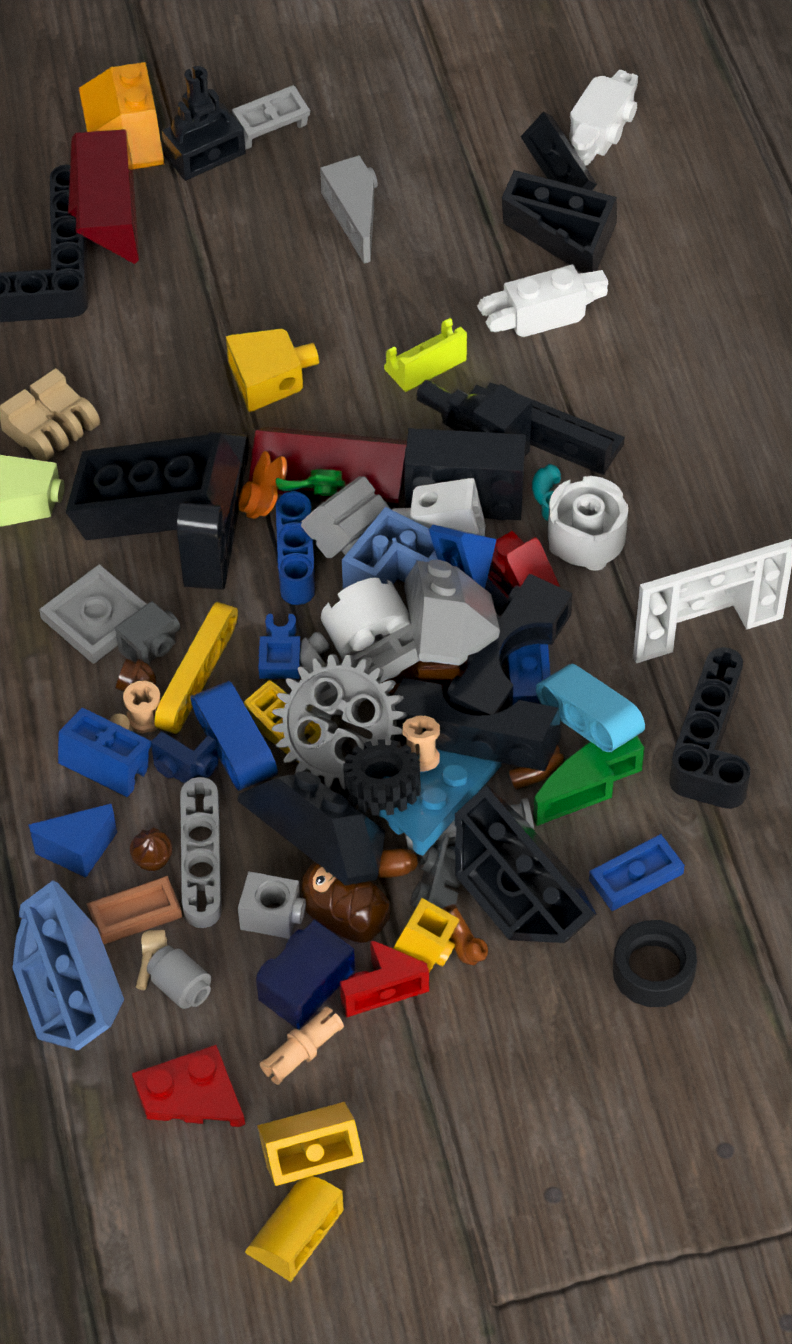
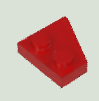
M217 1045L132 1073L136 1091L146 1118L149 1120L169 1121L171 1119H181L186 1123L203 1124L204 1119L230 1121V1126L232 1127L245 1125L243 1112Z

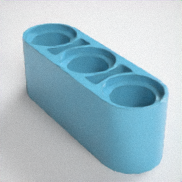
M568 664L536 685V694L542 705L558 707L561 722L607 753L614 751L645 730L644 718L631 701L575 664Z

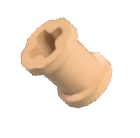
M149 681L131 683L125 689L123 695L124 704L128 709L127 718L130 721L129 725L133 728L134 732L140 734L154 732L158 729L154 725V719L160 703V691L155 684Z
M415 716L407 719L403 723L402 734L407 738V745L411 747V753L416 752L419 755L420 772L436 768L440 760V753L436 749V739L440 735L439 723L434 718L428 716Z

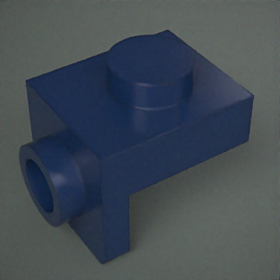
M162 731L151 741L154 766L167 778L174 777L185 784L192 778L210 777L218 765L216 739L209 735L194 751Z

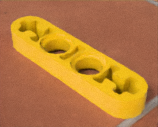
M216 602L210 609L160 700L154 719L156 728L177 734L183 727L193 708L191 696L202 691L233 634L238 618V609L236 607Z

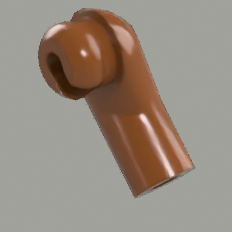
M399 848L382 851L378 877L391 878L407 875L416 869L418 865L417 855L411 849Z
M455 904L444 907L443 910L460 919L450 937L451 942L455 944L454 949L459 960L467 965H476L478 962L484 961L488 955V946L485 941L474 937Z

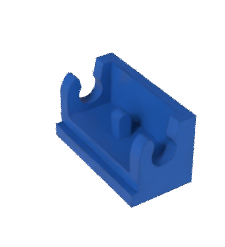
M81 708L59 731L58 764L128 797L134 791L135 774L137 773L143 777L146 774L151 741L89 710Z

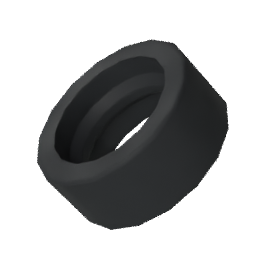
M644 920L630 926L619 936L614 949L613 976L621 993L632 1002L646 1007H666L680 1001L690 991L697 966L696 947L689 935L677 925L662 920ZM645 946H659L668 949L680 960V970L675 977L666 981H649L640 978L630 969L629 958L637 949Z

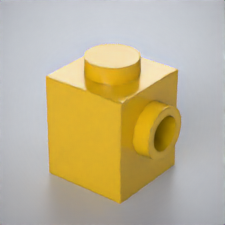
M421 898L393 949L425 962L430 973L435 963L443 967L450 956L455 944L449 941L460 919Z

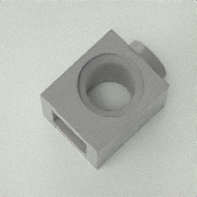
M248 871L238 905L240 930L290 939L294 924L302 923L306 907V899L300 898L299 881ZM270 904H280V905H281V906H279V907H277V908H268V907H266V906H268V905H270Z

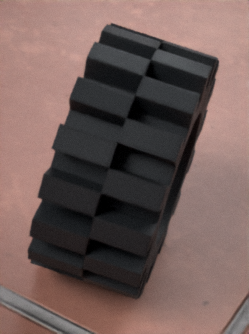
M379 739L376 746H373L371 741L364 743L363 750L356 746L352 749V755L347 754L345 757V763H343L345 796L349 798V803L353 807L358 805V811L365 813L368 808H371L372 815L379 816L380 810H386V815H393L394 808L397 807L402 812L407 809V803L413 805L417 801L416 796H420V761H418L416 752L411 753V747L405 744L400 749L399 741L392 740L391 745H386L385 739ZM377 776H391L390 778L385 779L373 778Z

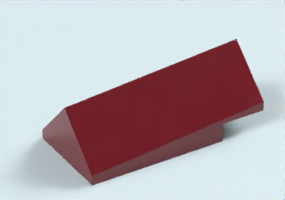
M126 129L75 133L71 141L68 214L76 217V232L136 264L139 261L134 174Z
M264 427L255 431L249 481L253 482L255 467L262 453L267 451L271 462L280 456L285 457L287 460L286 481L308 479L311 476V470H338L342 472V480L345 481V486L359 476H365L374 487L375 495L379 494L385 502L398 504L405 482L407 440ZM299 488L290 491L277 489L278 494L296 491L305 494L309 499L326 501L332 497L314 495V488Z

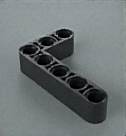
M60 165L54 168L50 174L51 269L0 273V322L72 318L80 316L88 308L87 238L76 232V217L68 214L70 165Z
M209 432V434H223L239 459L240 467L226 524H224L222 505L180 503L177 535L184 587L224 590L226 587L239 514V498L244 486L248 463V434Z

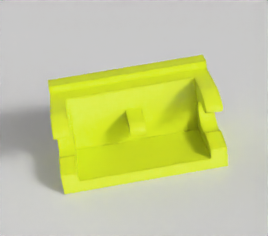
M451 318L442 322L441 334L398 356H396L397 349L395 346L386 351L384 370L404 392L467 360V332L462 327H459L453 333Z

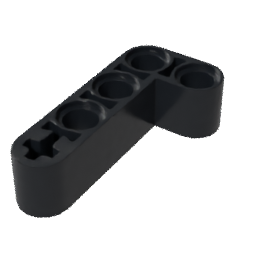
M716 648L706 658L673 752L669 781L671 789L682 797L727 809L736 808L743 804L747 796L750 778L749 764L743 758L719 751L739 692L743 668L741 655L731 648ZM720 676H724L723 681L719 680Z

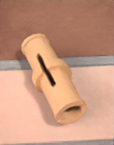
M324 1006L300 1030L293 1029L287 1034V1041L267 1059L260 1062V1067L267 1077L271 1076L272 1073L274 1074L271 1078L273 1083L279 1085L302 1062L313 1060L317 1056V1049L335 1033L343 1029V1022L336 1013L332 1017L329 1016L333 1012L331 1008Z

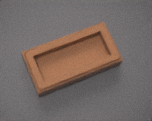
M168 876L86 903L92 923L98 928L103 944L182 918V910Z

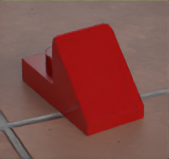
M510 531L496 540L491 563L514 587L516 585L521 586L529 573L560 587L544 549L536 537L524 543L513 531Z
M371 941V962L375 971L357 972L347 980L340 981L341 1004L346 1017L429 992V968L427 964L379 942Z

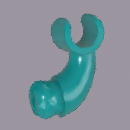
M553 464L540 468L534 474L532 480L534 498L542 506V517L547 521L549 519V502L554 492L550 491V489L561 480V473Z

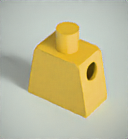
M284 329L226 336L228 363L249 412L300 392L303 388L302 369L319 364L315 344L309 343L294 347L287 331Z

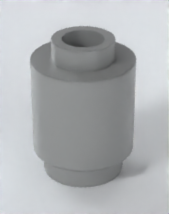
M165 946L152 956L147 965V972L151 975L152 983L182 1009L199 1006L210 994V974L181 949Z

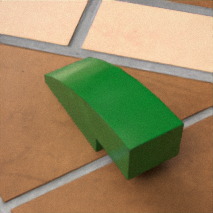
M638 736L608 753L590 742L568 758L546 780L534 797L533 821L536 826L612 798L614 781L642 771L644 746Z

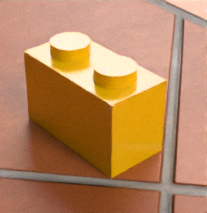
M345 1102L257 1125L266 1166L275 1186L364 1162L355 1119Z

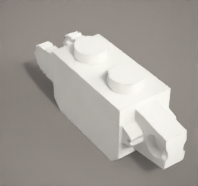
M618 70L612 78L606 76L593 78L570 112L571 127L569 140L585 166L591 163L596 154L605 156L610 146L617 144L620 140L625 123L633 120L637 110L634 93L638 84V75Z
M572 264L504 283V291L483 297V299H480L477 307L483 316H489L485 322L491 332L494 331L495 333L500 330L504 331L514 328L517 335L526 337L579 322L585 316L587 304L607 295L608 279L603 270L578 274Z

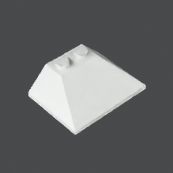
M792 539L640 584L633 650L635 663L672 653L676 623L734 606L746 630L782 619L792 568Z

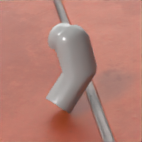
M320 632L313 633L308 639L305 637L300 645V663L302 667H306L311 672H313L312 659L314 658L320 659L325 667L327 666L320 654L326 652L330 644Z

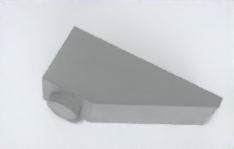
M360 155L320 168L321 194L365 264L371 262L374 188H377L378 182L374 170L371 167L367 168Z

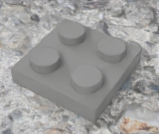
M99 564L41 607L39 611L41 619L94 664L118 646L115 627L147 604Z

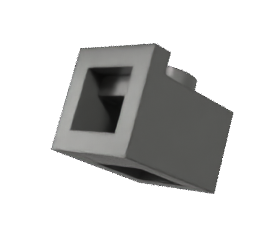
M151 601L115 627L118 650L127 659L135 662L138 659H142L150 666L152 660L156 657L164 656L176 644L175 633L181 629L180 623L169 610L163 611Z

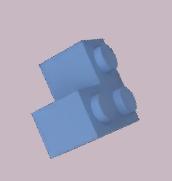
M385 507L343 557V589L368 578H379L382 584H387V580L394 584L397 579L405 582L416 561L429 562L430 560H438L428 530L429 528Z

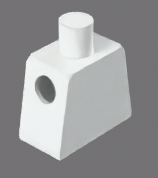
M474 478L417 486L413 490L411 508L392 509L427 528H430L432 525H438L485 536L486 524Z

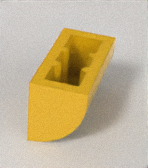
M314 1176L298 1180L247 1247L245 1253L291 1282L344 1211L343 1191L327 1181Z

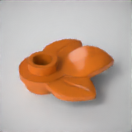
M267 451L262 453L253 473V482L248 481L240 493L239 510L245 512L248 518L256 519L259 516H266L274 508L278 499L276 478L285 480L287 475V460L285 457L280 456L271 462L269 453Z

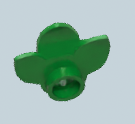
M319 469L311 470V476L305 480L286 481L276 478V487L281 491L314 488V495L333 496L337 493V489L345 487V481L342 480L341 471Z

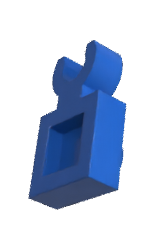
M268 614L265 620L267 636H260L259 679H300L298 667H300L301 641L300 636H295V615L289 614L288 623L285 626L279 627L274 625L273 614Z

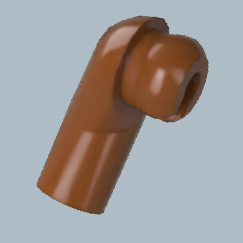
M557 745L545 771L523 767L509 770L514 788L518 790L548 778L564 763V754H560V748Z

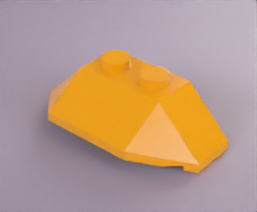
M145 62L110 67L79 87L87 132L126 129L133 169L164 165L157 114Z

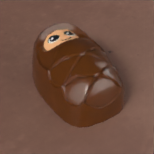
M316 862L305 872L301 885L302 898L306 899L305 911L312 919L328 930L353 942L365 943L371 941L389 921L391 913L390 902L372 882L344 885Z

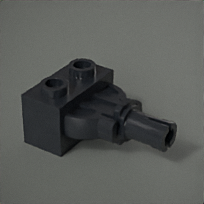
M201 66L192 67L193 78L190 69L185 71L184 77L187 92L182 96V101L178 102V113L172 122V126L162 130L164 156L185 181L246 154L243 126L219 102L217 92L213 89H208V72Z
M429 379L419 386L416 394L418 396L416 398L417 401L441 413L444 425L455 431L526 435L525 456L530 452L531 400L502 384L488 397L481 394L469 395L460 389L451 394Z

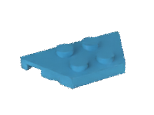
M438 750L440 760L437 767L429 771L420 772L421 792L420 796H416L417 801L413 805L407 803V809L402 812L397 807L394 808L393 815H386V810H380L379 817L386 819L389 827L398 835L405 833L413 841V850L423 856L454 821L455 813L475 796L501 767V762ZM384 776L382 779L390 778L391 776Z

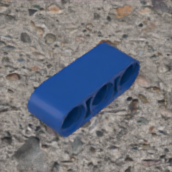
M296 491L284 493L276 502L278 573L281 597L289 604L302 605L311 601L315 595L313 540L301 527V521L311 513L310 499L305 494Z
M230 681L191 696V704L196 718L206 736L209 735L216 739L218 757L238 791L278 775L277 765L270 748Z

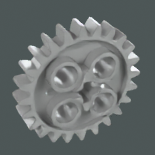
M330 654L326 667L320 659L314 658L312 659L313 672L306 667L300 666L298 667L301 677L300 681L291 678L286 679V683L292 691L290 694H277V697L286 704L284 708L273 710V714L283 718V723L273 726L272 731L284 732L285 738L281 739L276 744V747H289L290 752L284 758L285 763L299 761L295 774L310 770L320 780L324 776L325 786L329 789L334 788L339 778L342 788L345 789L343 772L345 758L341 750L343 742L351 737L356 740L358 747L362 750L364 749L365 742L371 741L372 745L376 746L379 739H385V744L391 745L395 735H403L402 727L396 725L397 720L407 717V713L395 710V705L404 698L400 695L390 696L389 692L396 683L393 680L380 682L384 673L382 668H376L371 673H368L370 667L369 660L362 659L355 668L353 655L346 654L342 665H340L337 655ZM328 683L334 684L338 691L337 700L330 706H327L321 699V691ZM369 699L375 706V715L372 720L365 723L358 716V707L361 702ZM311 704L328 714L342 715L344 721L371 731L373 736L371 739H368L351 729H337L335 722L308 712L307 706ZM311 721L317 722L321 727V737L314 744L308 742L305 737V727Z

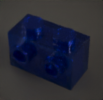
M314 919L304 930L299 929L290 937L286 944V949L275 960L273 958L267 960L259 969L256 978L258 1000L296 1029H299L340 987V981L346 980L355 971L354 948Z

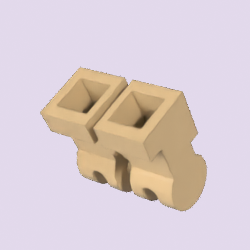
M57 368L31 384L30 393L24 389L0 405L2 431L21 447H27L31 454L40 461H48L54 456L52 446L58 451L69 446L67 436L71 440L77 441L84 435L82 427L87 431H92L100 425L99 416L93 405L87 399L80 397L66 383L65 376Z

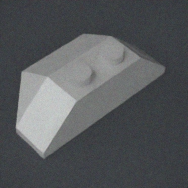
M442 560L416 561L405 579L404 589L418 660L459 666L467 660L468 655L479 652L499 637L500 628L492 596L457 566H452Z

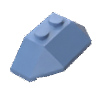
M51 881L20 904L19 917L22 920L16 935L12 968L37 1039L79 1050L112 1026L124 1001V997L98 928L57 882Z

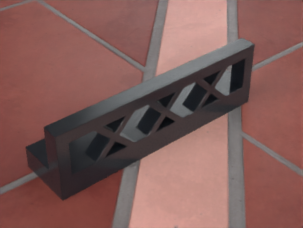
M491 382L486 388L475 385L469 395L481 394L488 397L499 385ZM523 396L532 401L530 445L599 474H605L623 447L624 436Z

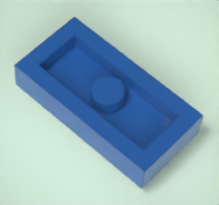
M532 644L515 650L507 657L509 681L513 684V705L519 700L541 704L536 694V685L551 676L548 644Z
M662 834L590 870L589 881L610 910L614 911L681 876L684 873L685 865Z

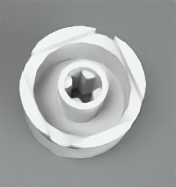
M583 476V481L571 484L570 479L560 484L550 498L548 519L549 550L552 554L570 564L583 566L593 571L601 570L608 562L620 554L625 545L628 504H626L620 488L607 479L596 476Z
M379 578L364 579L344 588L337 594L340 601L332 608L328 602L321 613V621L342 660L346 654L354 656L411 623L409 612L393 583L387 580V584H382Z

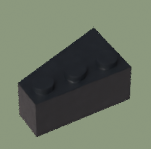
M514 170L502 196L503 224L567 264H573L578 271L582 273L597 271L617 223V197Z

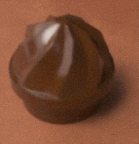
M126 659L115 689L124 692L131 683L136 681H149L156 685L155 673L144 660L138 659L135 662Z
M156 828L150 830L142 829L130 844L132 860L140 868L147 871H156L163 868L172 855L173 849L170 838Z

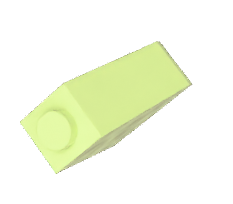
M0 455V527L51 517L55 503H60L64 494V480L59 479L57 463Z

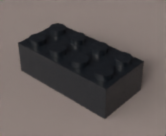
M222 433L85 450L81 453L65 512L85 540L177 530L178 511L181 502L222 505L224 524H226L240 461Z

